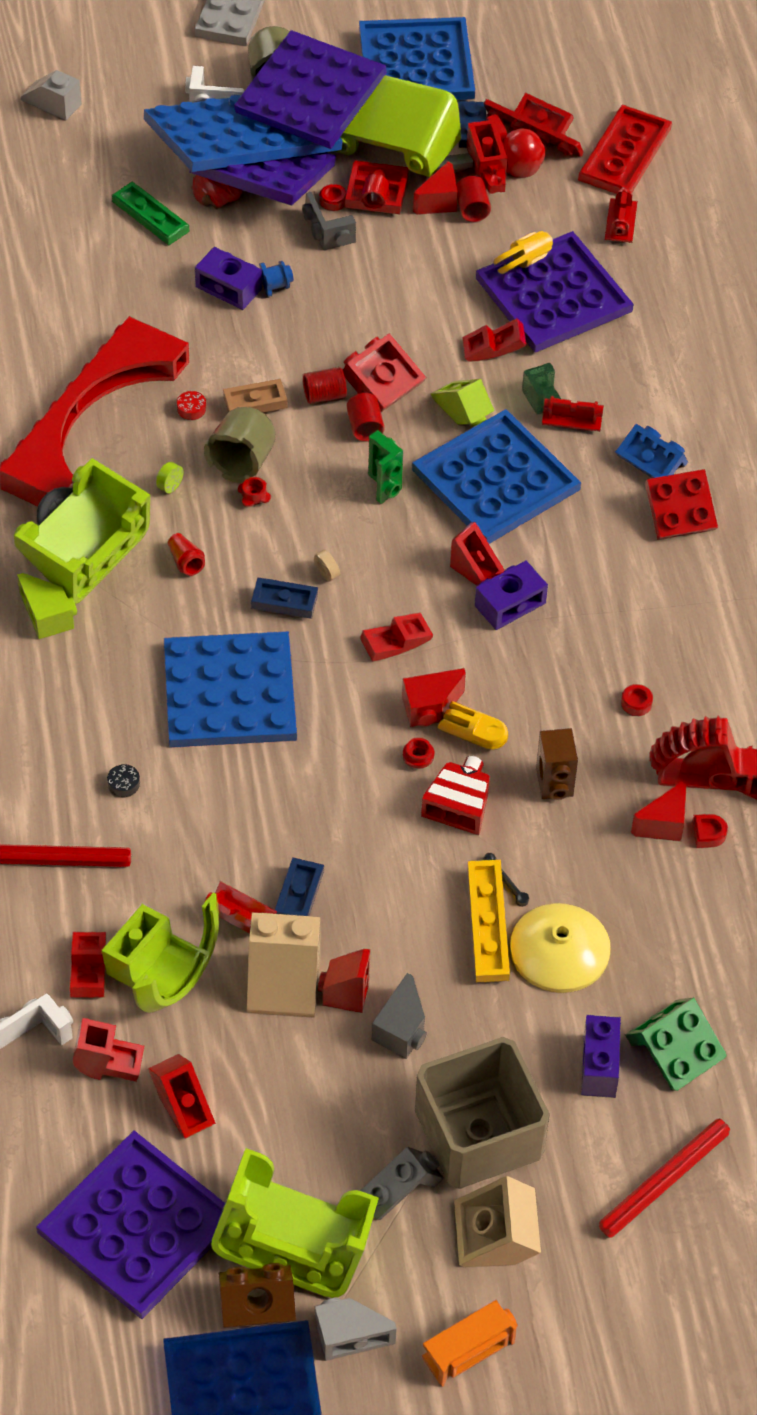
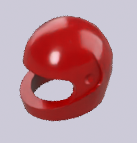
M520 128L508 133L503 140V146L507 155L506 173L517 178H526L536 174L545 158V147L540 137L530 129Z

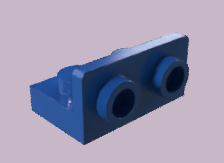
M635 424L615 451L617 456L652 478L673 475L680 465L685 467L688 463L683 447L672 440L667 443L660 439L661 434L648 425L644 429L640 425Z

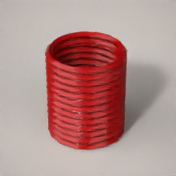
M467 176L461 179L456 185L458 191L457 199L463 219L470 222L485 219L491 212L485 182L477 176Z
M338 366V368L303 374V388L309 404L346 397V381L341 367Z
M359 393L350 398L347 402V411L354 437L360 441H369V436L377 430L383 434L385 426L377 397L371 393Z

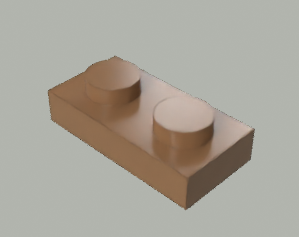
M281 379L223 389V397L228 413L237 407H252L261 412L288 408V400Z

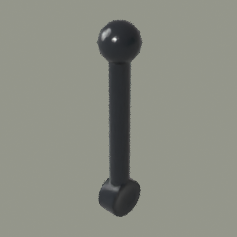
M486 853L483 860H496V856L493 853ZM501 868L502 880L516 896L517 905L521 907L526 906L529 903V895L525 892H520Z

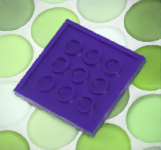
M290 30L234 104L235 112L332 149L386 75V65Z
M324 152L250 164L228 165V167L191 172L189 169V173L292 206L335 166L336 155Z
M574 231L552 239V249L547 255L527 268L517 266L504 274H500L497 271L498 269L514 261L513 257H510L497 265L493 263L476 270V280L507 319L512 321L518 318L523 323L526 342L535 353L633 312V302Z
M133 1130L36 1226V1229L41 1237L140 1319H143L212 1248V1238L225 1202Z

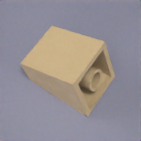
M252 912L249 937L247 1013L315 1018L320 965V917Z

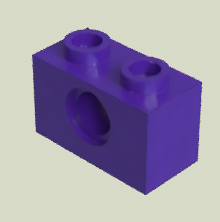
M213 247L195 266V287L244 310L262 290V269L233 256L229 252Z
M525 560L516 566L508 567L503 573L492 579L482 581L476 587L475 607L492 627L498 630L546 604L548 584Z
M586 1015L582 1059L581 1095L616 1098L619 1081L621 1017Z

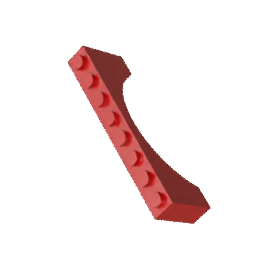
M129 316L122 325L116 327L113 336L107 343L99 347L96 356L90 363L87 362L83 366L79 376L67 385L62 396L52 402L44 417L35 422L32 431L27 437L18 442L15 451L10 457L1 462V490L38 507L42 498L51 490L60 487L73 488V474L65 462L63 450L68 433L79 416L100 398L123 387L149 381H175L190 363L189 343Z

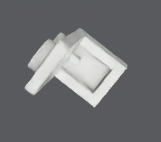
M193 66L191 77H186L185 92L189 94L190 102L192 103L205 101L209 98H230L232 95H242L244 93L243 88L204 86L203 66Z
M47 993L38 999H32L14 1015L0 1019V1049L41 1022L62 1046L73 1038L71 1028L73 1023L72 1016L64 1006L58 1007Z

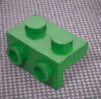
M377 430L369 436L368 476L377 482L376 501L382 504L389 498L397 496L402 489L403 450L392 438L386 437Z

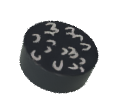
M127 764L117 765L108 773V788L115 796L129 797L138 791L140 775L133 766Z

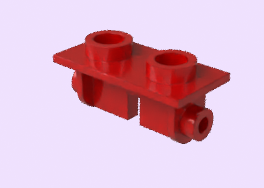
M626 187L621 188L616 193V198H610L604 240L633 243L638 201L632 200L633 194Z
M551 396V399L545 398L542 425L600 432L604 405H598L597 401L595 403L583 401L573 403L571 400L558 399Z
M219 882L215 892L219 918L250 934L252 912L277 913L276 910L224 882ZM212 892L207 895L205 901L211 896Z

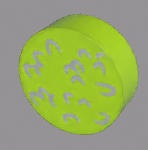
M174 462L164 464L156 477L157 488L166 493L174 492L183 479V468Z

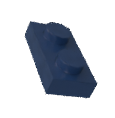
M459 101L458 108L461 128L459 148H467L468 123L486 121L484 102Z
M258 577L251 600V609L312 619L318 597V587Z
M292 857L275 907L276 914L310 916L324 874V864Z

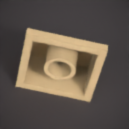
M505 1176L454 1200L460 1266L516 1265L541 1253L534 1187Z

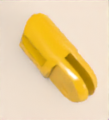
M539 231L527 234L512 242L510 250L495 258L493 263L497 265L510 257H513L514 261L497 271L500 274H504L517 266L527 268L540 261L552 249V237L546 232Z
M451 701L449 704L450 709L446 710L443 716L444 719L438 725L439 730L486 749L496 750L502 748L508 740V729L501 720L454 701Z

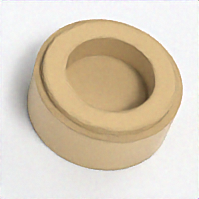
M323 549L314 555V563L320 574L327 581H332L340 576L339 567L327 550Z

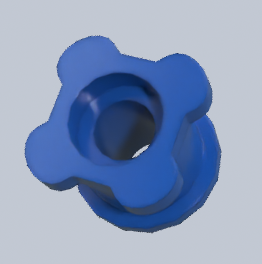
M279 261L278 265L266 268L264 262L259 263V268L262 269V285L267 297L272 296V290L290 288V282L294 281L290 265L285 266L283 261Z

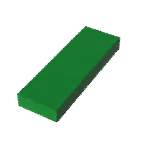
M133 181L112 194V202L168 246L190 232L188 223Z

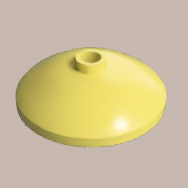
M554 903L539 906L526 913L518 921L511 935L510 954L515 968L529 983L546 991L568 993L590 986L604 973L610 957V940L601 922L588 911L574 905ZM557 934H564L567 937L561 938Z

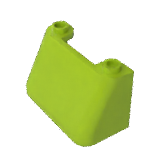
M385 75L340 136L343 140L342 150L333 152L351 155L358 149V141L403 152L406 165L412 172L431 177L461 140L458 102L454 95L446 90Z
M93 458L84 466L76 469L72 477L74 482L73 492L39 526L30 521L26 524H21L14 533L15 547L49 582L62 586L67 598L72 597L76 604L80 603L142 540L150 524V494Z
M245 1148L212 1238L211 1245L215 1253L226 1260L250 1269L262 1268L270 1263H280L284 1266L291 1265L293 1285L330 1298L344 1295L348 1290L364 1252L379 1198L362 1191L352 1190L341 1196L337 1206L272 1182L274 1174L273 1162L267 1156Z

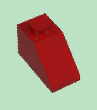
M465 668L403 678L402 700L410 727L430 726L444 719L443 716L446 710L450 709L449 704L451 701L457 702L465 692Z
M361 949L330 960L327 972H321L318 983V992H323V1006L363 1013L370 980V949Z
M177 1054L148 1068L161 1102L184 1139L216 1124L191 1061Z

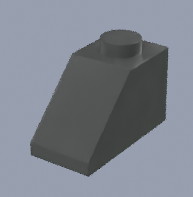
M407 973L373 1021L371 1037L372 1041L405 1059L408 1058L413 1049L418 1050L422 1046L427 1032L424 1031L425 1015L414 978L411 974Z

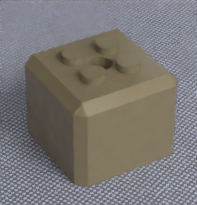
M501 1037L421 1065L416 1081L415 1113L449 1185L461 1189L541 1160L546 1146L550 1113L515 1041ZM476 1125H482L488 1129L489 1133L484 1137H476L470 1132V1129Z

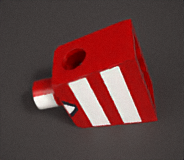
M468 756L463 766L452 762L446 763L422 797L421 817L479 835L490 784V776L481 772L484 766L483 761L475 756Z

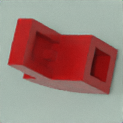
M82 1018L73 1054V1064L76 1069L84 1075L97 1080H101L104 1074L137 1082L145 1046L114 1039L116 1025Z

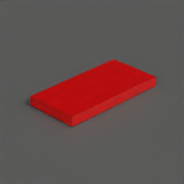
M622 104L579 172L578 181L615 194L623 187L630 189L632 193L671 130L672 121Z

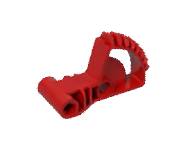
M718 715L717 718L709 719L705 716L704 720L693 718L691 723L681 722L680 727L672 726L670 732H662V737L657 738L655 744L651 746L649 761L651 762V767L656 770L659 785L674 787L683 781L688 788L734 790L757 800V749H753V745L747 748L736 746L727 718H721ZM685 753H688L685 756V758H677Z

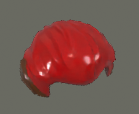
M196 174L193 177L191 189L193 190L194 197L200 204L206 207L211 204L215 209H219L228 202L238 200L242 194V189Z

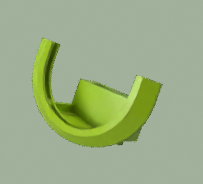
M213 892L201 906L204 928L199 948L172 934L169 917L141 904L102 949L107 975L133 989L136 1005L142 1011L152 1013L178 1002L200 979L210 961L218 937L219 909L216 893Z

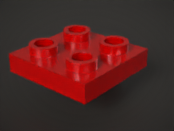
M354 160L345 197V208L400 214L409 176V168Z
M705 469L656 477L645 481L657 540L706 532L718 528Z

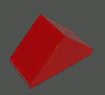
M448 161L414 192L413 212L415 214L457 212L458 191L452 163Z
M471 522L452 539L450 567L476 586L482 581L492 579L505 571L476 522Z
M683 781L636 812L633 815L631 833L635 837L681 841L685 820L687 785Z

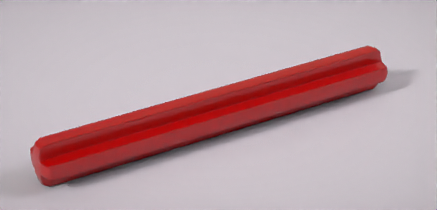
M0 844V864L128 867L132 859L131 849L128 847Z
M720 1118L715 1119L604 1216L599 1222L601 1232L608 1238L614 1237L729 1135L730 1127Z

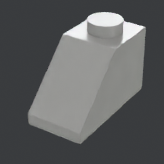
M56 70L36 80L22 94L21 101L67 120L82 105L80 80Z
M331 1298L315 1306V1325L325 1361L396 1344L397 1328L395 1322L351 1298L343 1300Z

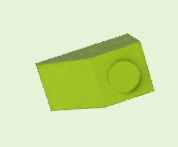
M481 379L453 381L431 393L433 400L458 425L469 424L470 427L477 426L487 420L486 415L495 411Z
M25 573L17 574L19 594L38 639L74 629L73 616L77 615V608L73 598H67L62 586Z

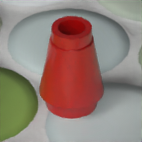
M181 533L173 534L168 539L167 544L181 573L192 576L198 574L204 568L205 555L201 549Z

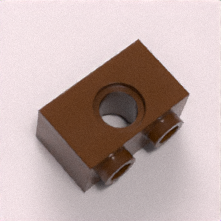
M572 728L540 731L536 771L541 799L561 800L566 797H573L578 757Z
M270 1263L262 1268L232 1267L226 1272H218L223 1328L296 1320L291 1265L284 1266L280 1263ZM254 1289H262L265 1291V1293L259 1297H252L249 1295V1293Z

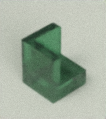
M551 363L523 371L522 391L536 415L543 413L545 398L551 399V396H554V398L561 399L554 388L555 369Z

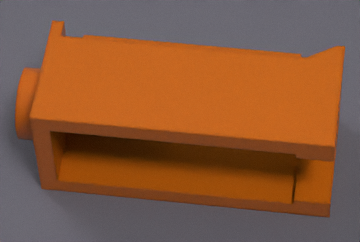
M495 1300L424 1342L423 1347L427 1352L422 1355V1359L443 1387L449 1376L452 1378L458 1376L506 1347L508 1341L513 1345L518 1327L516 1319L509 1309L503 1310L498 1301Z

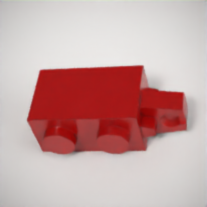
M488 120L468 123L467 151L474 162L473 170L475 176L483 179L489 194L505 192L507 155L496 121Z

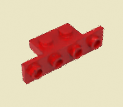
M526 92L515 111L489 99L484 101L483 104L488 116L496 114L501 121L511 124L510 126L514 130L520 128L530 129L540 137L543 144L548 145L550 142L558 146L557 148L566 155L571 156L575 154L582 157L584 152L580 142L565 135L574 119L571 113Z

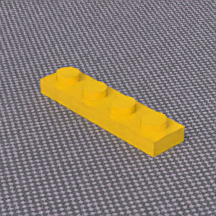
M501 860L468 861L476 983L510 981Z

